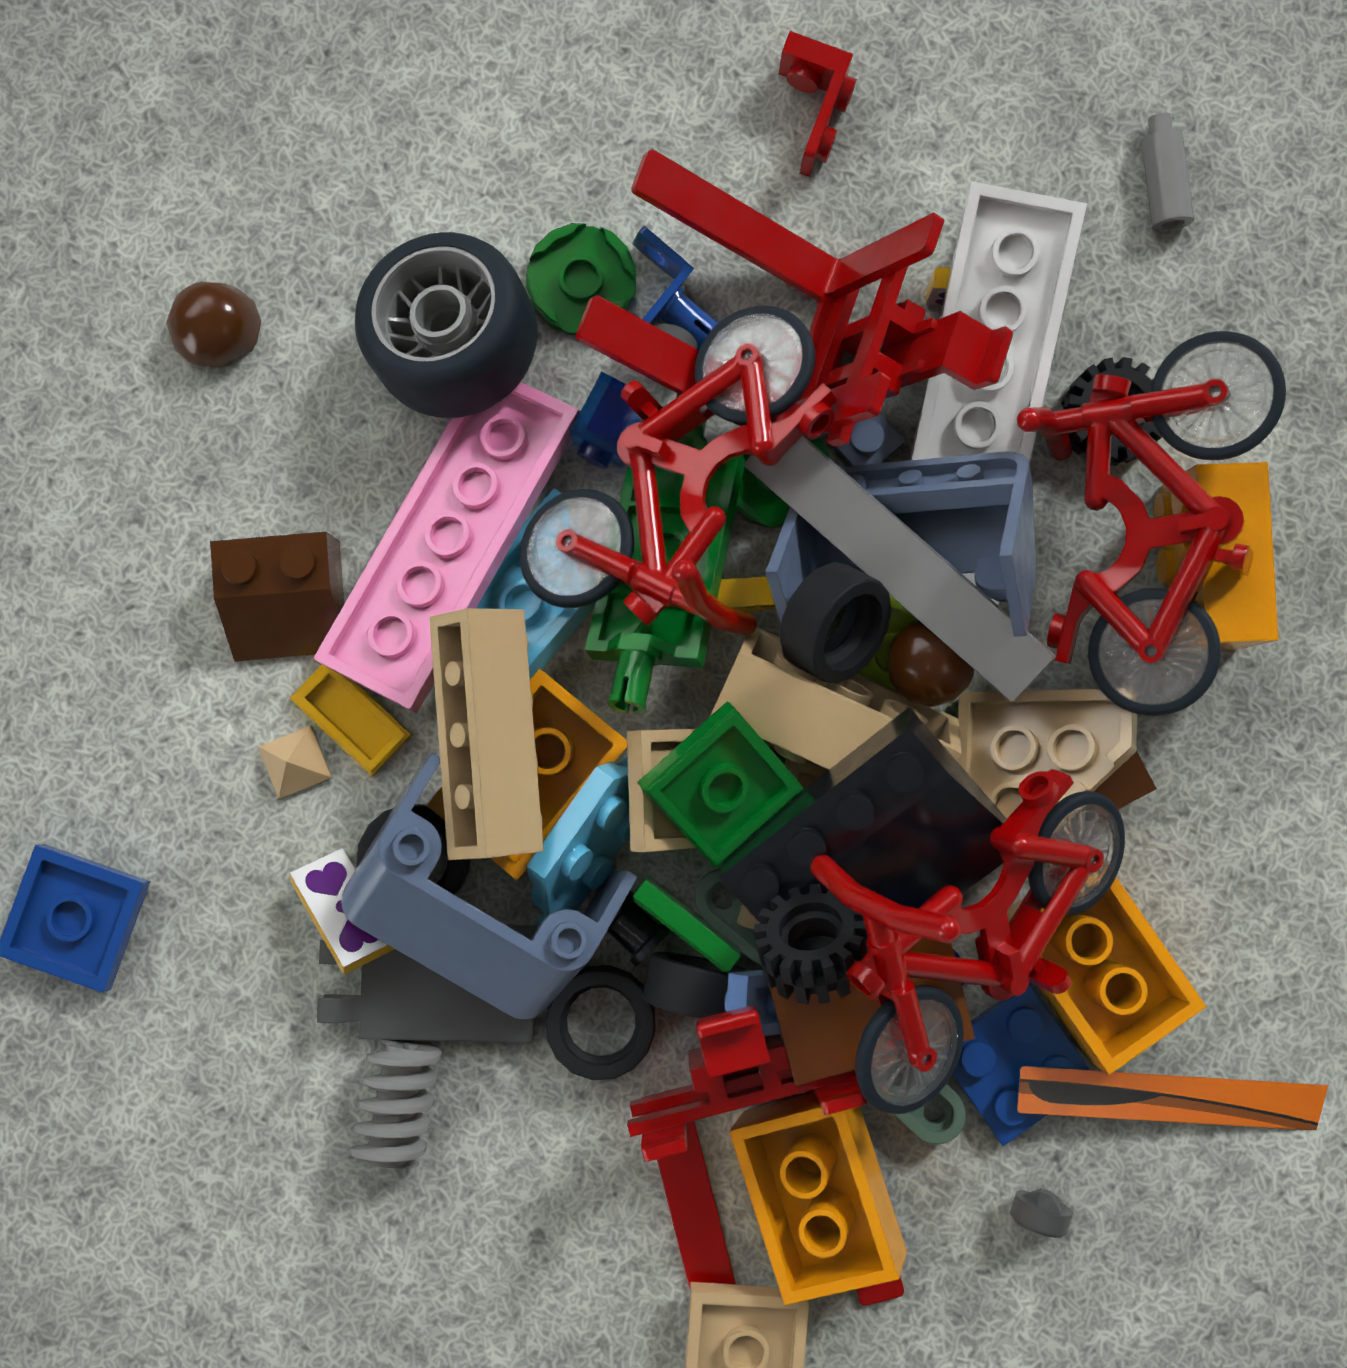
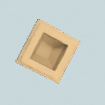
M312 725L258 747L278 799L333 778Z

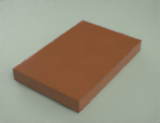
M923 938L909 950L912 952L955 957L952 943H942ZM908 977L914 982V986H932L947 993L955 1001L962 1016L964 1028L963 1042L975 1039L962 983ZM850 981L851 994L841 998L836 990L828 992L830 1002L819 1004L817 994H810L809 1003L802 1004L797 1003L795 991L787 1000L778 994L777 986L772 989L770 987L795 1086L855 1070L857 1048L866 1025L879 1008L877 999L872 1000L868 998ZM935 1000L918 1001L930 1047L933 1049L946 1047L948 1024L941 1005ZM885 1028L876 1043L871 1066L908 1056L906 1053L904 1056L897 1057L886 1050L884 1044L887 1036Z

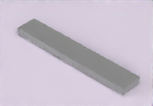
M802 436L774 466L762 464L753 455L744 464L749 471L867 575L879 580L894 599L1011 702L1025 690L1055 657L1049 649L1028 631L1027 636L1014 637L1010 615L805 436Z

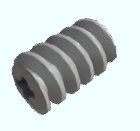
M381 1039L380 1042L385 1044V1050L366 1055V1061L380 1067L381 1073L362 1078V1084L376 1090L377 1096L358 1101V1107L373 1114V1119L354 1124V1131L368 1137L369 1142L368 1144L352 1146L349 1154L378 1167L411 1169L419 1166V1162L415 1159L423 1156L426 1150V1143L419 1135L428 1131L430 1120L422 1112L432 1108L434 1097L425 1089L434 1086L438 1081L437 1072L427 1065L439 1062L442 1057V1051L439 1047L428 1043Z

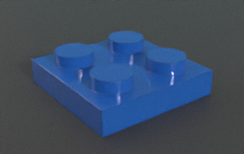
M46 844L35 845L0 938V957L102 993L111 990L151 881Z
M1029 983L1027 990L1022 995H1014L1007 1000L998 1001L971 1020L975 1039L963 1042L960 1058L953 1076L997 1140L1004 1146L1047 1116L1018 1112L1021 1067L1090 1069ZM946 1047L935 1049L941 1059Z

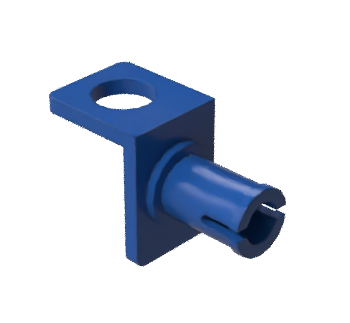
M643 226L632 244L674 279L643 317V320L648 323L654 320L658 323L662 319L666 324L676 325L687 330L695 338L698 350H700L707 335L719 322L712 319L683 294L686 288L682 284L694 268L652 231Z

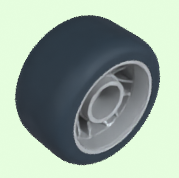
M431 233L411 239L393 249L369 273L360 290L355 309L357 342L368 365L396 399L408 408L428 416L441 418L464 417L482 412L499 403L522 381L531 365L536 350L538 338L536 315L532 302L517 272L507 258L494 246L476 237L462 233Z

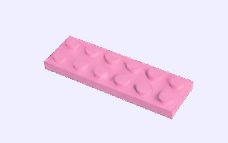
M520 382L507 397L494 406L473 415L451 418L313 659L417 714L434 684L429 617L465 608H477L581 423L583 416L580 410Z

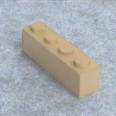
M465 608L430 616L448 860L492 858L544 851L542 837L543 820L540 812L537 775L538 759L535 750L532 713L533 698L530 689L527 652L528 638L524 610Z

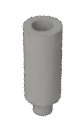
M1158 113L1148 118L1150 134L1141 140L1150 216L1154 231L1183 228L1194 221L1183 132L1172 128L1170 113Z

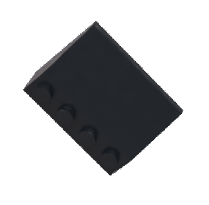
M908 707L796 795L723 861L719 878L757 921L760 922L758 915L763 908L773 911L770 900L777 895L784 901L790 899L788 889L798 886L801 895L809 893V884H820L822 893L826 894L828 889L813 876L810 865L814 857L827 855L860 885L900 905L919 908L936 892L947 885L955 886L964 893L1004 863L999 850L991 845L990 834L993 829L1001 826L1007 818L914 711ZM828 936L810 937L799 942L794 948L805 951L816 950L827 946L835 938Z

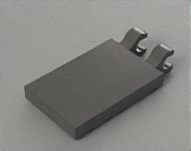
M504 924L530 940L537 930V925ZM320 940L319 964L337 965L324 940ZM396 949L362 966L361 995L324 994L323 998H318L317 1023L360 1021L359 1039L533 1043L534 1018H514Z

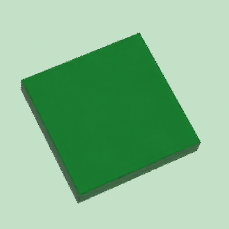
M728 701L637 782L641 789L714 868L718 867L804 789L743 716Z
M646 874L635 888L633 901L723 972L725 970L729 972L741 957L738 946L708 924L697 912L649 874Z

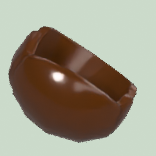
M201 281L188 286L175 297L166 325L174 349L189 363L201 367L223 368L230 366L232 361L243 353L253 351L258 341L261 318L255 302L239 288L225 283Z
M919 620L912 621L904 626L894 636L889 646L887 659L889 678L896 691L909 702L927 707L952 703L969 687L973 679L975 669Z

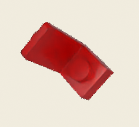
M789 31L782 49L778 74L787 77V82L799 91L814 93L820 89L827 92L802 158L799 174L810 177L816 160L826 163L838 132V130L829 127L835 109L846 112L857 79L848 76L853 57L852 53Z

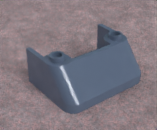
M1005 451L840 467L960 573H975L976 587L990 599L1008 603L1014 637L1027 636L1037 575L1033 482L1029 460L1026 456L1017 452ZM791 507L788 510L765 571L780 623L791 596L802 581L817 568L837 562L850 565L865 573Z
M432 752L420 764L346 884L341 899L343 912L346 918L356 927L502 1012L517 1019L537 1017L549 1007L592 958L638 876L628 870L612 871L607 880L596 891L584 914L566 909L555 911L542 920L531 940L428 880L427 878L437 864L441 854V839L437 830L430 822L411 810L440 764V757Z

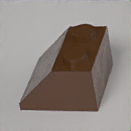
M326 531L210 541L214 601L234 661L316 655L344 606L340 541Z

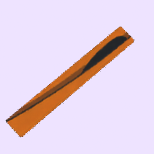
M1023 1066L1020 1069L1017 1110L1019 1113L1317 1130L1329 1085L1113 1072L1109 1075L1104 1071Z

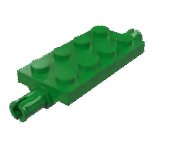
M707 421L677 442L701 450L708 444L707 439L704 437ZM743 455L731 458L717 469L709 481L705 496L707 508L712 506L719 507L726 516L724 526L696 564L707 591L715 598H718L744 471L745 459ZM628 466L619 503L627 512L634 530V552L632 559L642 563L632 469ZM655 467L666 561L668 564L690 532L681 518L680 491L684 476ZM615 518L609 548L620 552L621 531L619 523ZM602 574L601 582L606 578V576L603 575V574ZM619 583L608 595L595 603L585 651L592 660L618 662L611 694L607 700L608 706L616 711L629 713L630 704L634 705L632 711L634 714H643L647 707L646 700L654 666L667 665L703 668L712 626L701 617L679 607L672 608L666 606L659 616L647 626L623 602L633 590L631 587Z

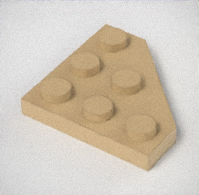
M1115 688L1126 698L1138 702V693L1133 688ZM1100 689L1024 690L1013 702L1000 691L963 692L959 696L958 719L962 754L958 763L1006 818L1023 801L1018 793V788L1022 780L1028 775L1039 771L1048 772L1050 769L1069 774L1074 784L1060 799L1062 800L1077 792H1094L1136 752L1137 714L1114 704Z

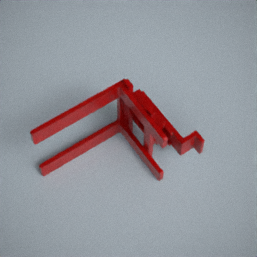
M651 149L643 155L631 187L634 195L817 301L818 306L809 329L815 347L813 375L802 396L792 407L777 416V422L792 415L824 383L837 398V401L830 407L834 411L835 416L831 426L826 431L829 432L826 442L834 447L849 443L855 423L878 416L884 400L898 395L902 387L944 373L972 390L981 389L996 384L999 381L1013 338V331L1010 328L1003 326L992 330L962 311L955 312L938 320L932 317L924 320L927 310L907 299L896 304L908 266L931 256L935 251L944 224V218L933 212L838 259L656 150ZM881 279L870 315L848 324L860 288ZM594 296L588 301L576 332V339L579 342L679 395L696 384L695 363L699 352L698 349L601 296ZM844 350L855 356L853 362L839 367ZM802 352L797 367L795 369L790 387L794 383L800 371L802 363ZM711 357L708 375L722 366L723 363ZM773 391L774 402H775V401H776L777 399H779L782 395H780L779 393ZM743 395L726 407L745 411ZM734 423V424H736V425H738V426L747 425V424H737V423Z
M752 1005L700 1018L696 1021V1032L701 1047L688 1050L689 1071L693 1084L630 1101L633 1119L627 1122L629 1135L634 1137L642 1134L641 1151L644 1162L657 1160L689 1290L691 1282L736 1285L695 1120L805 1092V1094L814 1092L824 1115L867 1104L859 1089L855 1070L795 1086L789 1059L780 1034L764 1036L757 1008ZM901 1276L898 1280L856 1289L859 1302L863 1306L898 1298L904 1294Z

